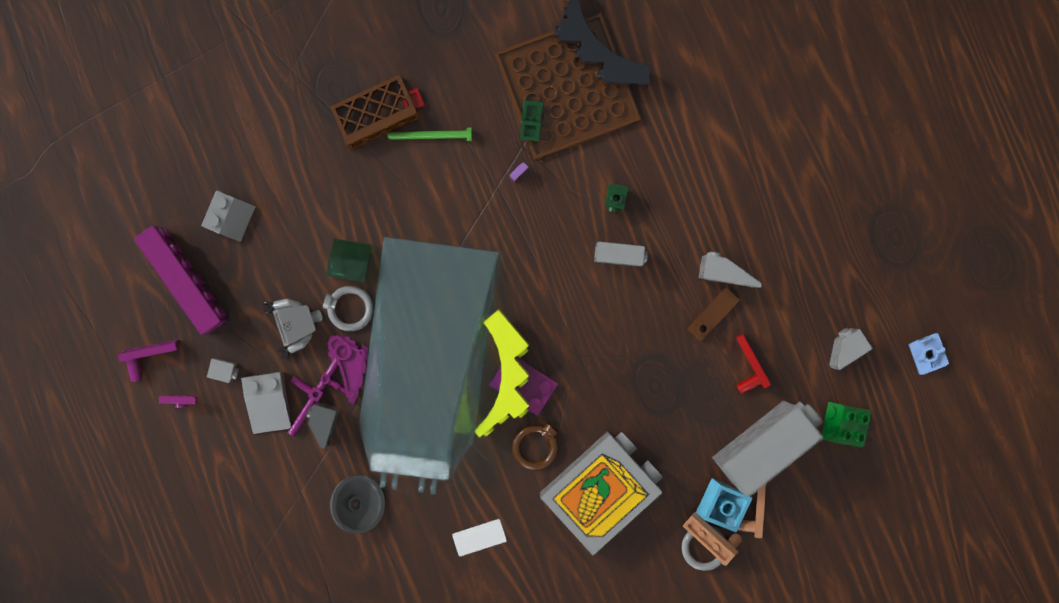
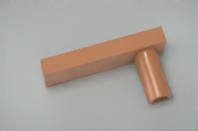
M766 483L757 491L756 521L742 520L737 530L755 532V538H762Z
M696 512L683 525L691 535L725 566L738 553L736 548L742 542L739 534H732L726 541Z

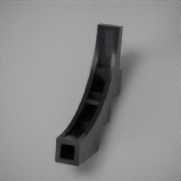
M568 0V7H564L563 19H567V21H559V26H555V38H558V43L581 45V47H577L576 58H580V64L603 65L599 67L598 79H602L601 84L648 87L650 65L632 62L608 50L597 40L587 26L581 12L579 0Z

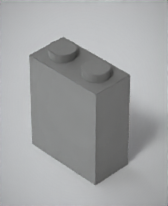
M597 242L594 262L641 267L643 263L647 262L648 251H644L645 246Z

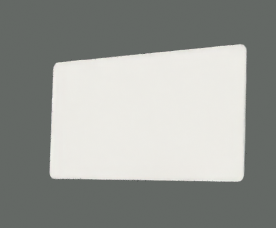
M500 519L452 534L459 556L506 542Z

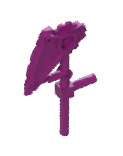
M333 335L328 339L329 342L327 343L330 350L328 356L331 357L332 363L325 374L321 376L317 387H311L293 376L290 383L308 393L310 398L288 431L289 435L293 437L296 435L307 417L309 407L320 401L325 393L323 390L327 384L336 390L339 389L344 392L346 397L349 398L348 402L354 404L359 394V387L361 388L364 381L363 374H365L367 368L365 360L368 359V347L362 344V349H358V346L355 345L356 342L350 340V337L345 336L343 338L339 335ZM338 366L340 367L345 388L331 379Z

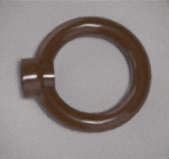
M548 422L544 426L530 425L521 429L516 434L512 445L513 454L517 462L531 470H540L549 466L555 460L558 453V442L555 437L558 431ZM529 433H541L550 442V453L541 462H530L521 454L520 443Z

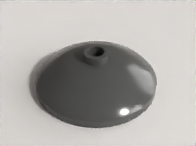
M361 475L350 476L341 481L334 489L330 501L331 515L335 523L342 530L353 534H361L373 529L381 520L385 509V498L380 486L373 479ZM352 500L354 501L353 507L350 505Z

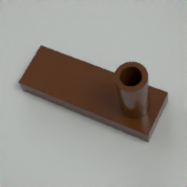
M725 287L686 329L701 342L740 300Z

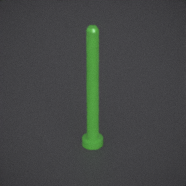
M467 128L466 131L389 132L387 137L390 140L467 138V141H472V128Z

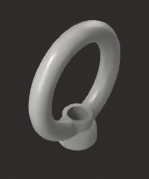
M344 286L336 290L332 295L326 294L322 307L327 309L329 319L337 328L349 332L365 327L373 315L371 297L365 290L357 286ZM344 294H356L365 303V315L357 323H344L335 313L337 300Z
M711 526L726 540L725 536L719 529H717L714 526ZM689 532L685 534L682 541V554L690 566L698 570L708 571L723 564L717 558L709 563L696 561L689 550L690 541L694 536Z

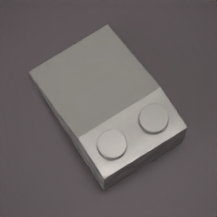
M710 252L702 256L698 279L754 288L761 287L759 281L727 258L721 257V253Z
M276 372L241 378L253 434L290 429L291 420L284 373Z

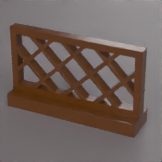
M400 74L330 106L344 141L350 150L420 118ZM399 81L401 86L398 94L389 91L391 84ZM374 92H384L381 102L371 99ZM387 94L396 96L393 106L384 103ZM400 98L408 101L409 107L403 110L396 108ZM359 99L367 100L363 110L354 107ZM370 102L379 105L376 114L367 112ZM382 106L392 109L388 117L379 116ZM342 107L349 108L346 118L339 116L336 110ZM353 110L362 113L359 122L349 120ZM365 114L374 117L372 124L368 126L362 124ZM348 122L357 125L355 132L349 135L345 131Z

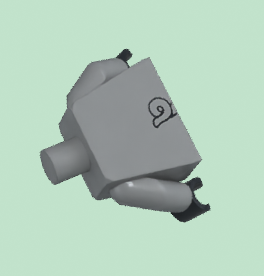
M283 299L274 301V303L264 302L263 305H270V310L264 312L274 314L284 344L283 347L278 349V351L285 350L286 355L281 357L282 359L288 357L290 353L304 348L311 340L312 332L316 331L314 323L322 321V315L319 310L310 312L307 305H302L295 300Z

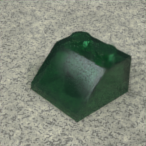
M334 239L329 255L326 276L366 283L372 245Z

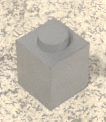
M212 358L207 377L231 383L233 379H237L239 372L237 368L238 363Z

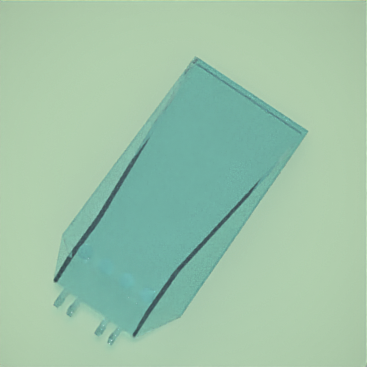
M384 237L359 423L370 469L382 472L380 487H385L388 472L394 473L392 489H397L398 476L403 474L420 477L419 492H423L425 489V477L433 478L430 491L431 494H435L437 479L449 480L473 443L488 328L484 321L490 317L498 252Z

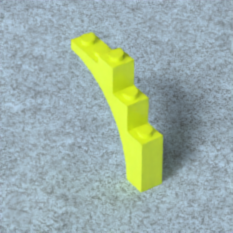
M500 309L484 321L499 350L502 380L494 407L486 419L474 431L479 437L483 434L485 437L494 430L493 426L497 422L502 424L508 419V413L513 418L517 416L521 418L529 411L527 409L529 407L528 401L516 388V386L521 388L529 381L527 379L529 373L515 358L517 355L519 358L528 351L529 343Z

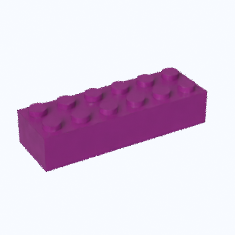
M152 225L133 239L201 335L210 334L227 322L225 318L227 316L226 312L221 306L218 307L215 304L216 298L210 291H206L203 286L205 284L203 279L199 275L196 276L192 271L194 267L191 262L182 257L183 251L177 243L173 244L170 239L172 237L170 232L166 228Z

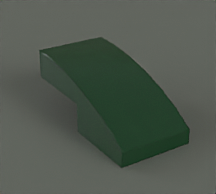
M524 99L520 140L539 142L543 101Z

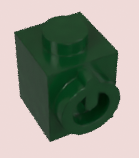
M612 183L608 184L604 207L608 208L607 211L619 213V210H624L629 187Z

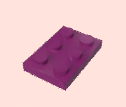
M515 357L529 373L527 377L529 381L521 388L519 386H516V388L528 401L529 407L527 409L538 416L558 383ZM502 366L489 384V386L497 391H500Z

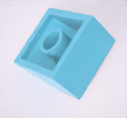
M712 478L696 513L706 521L737 532L752 497H746L732 486Z

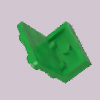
M828 402L821 435L823 438L821 439L838 444L863 447L865 445L871 411Z

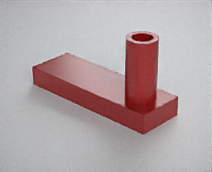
M741 333L736 336L756 375L736 385L741 395L760 385L764 389L771 386L767 375L744 334Z

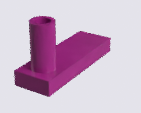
M176 339L123 350L118 354L119 362L126 361L131 382L142 380L137 358L175 351L180 347L179 340Z

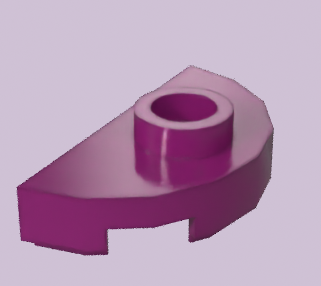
M162 395L159 397V403L175 404V407H187V404H197V397L192 395Z

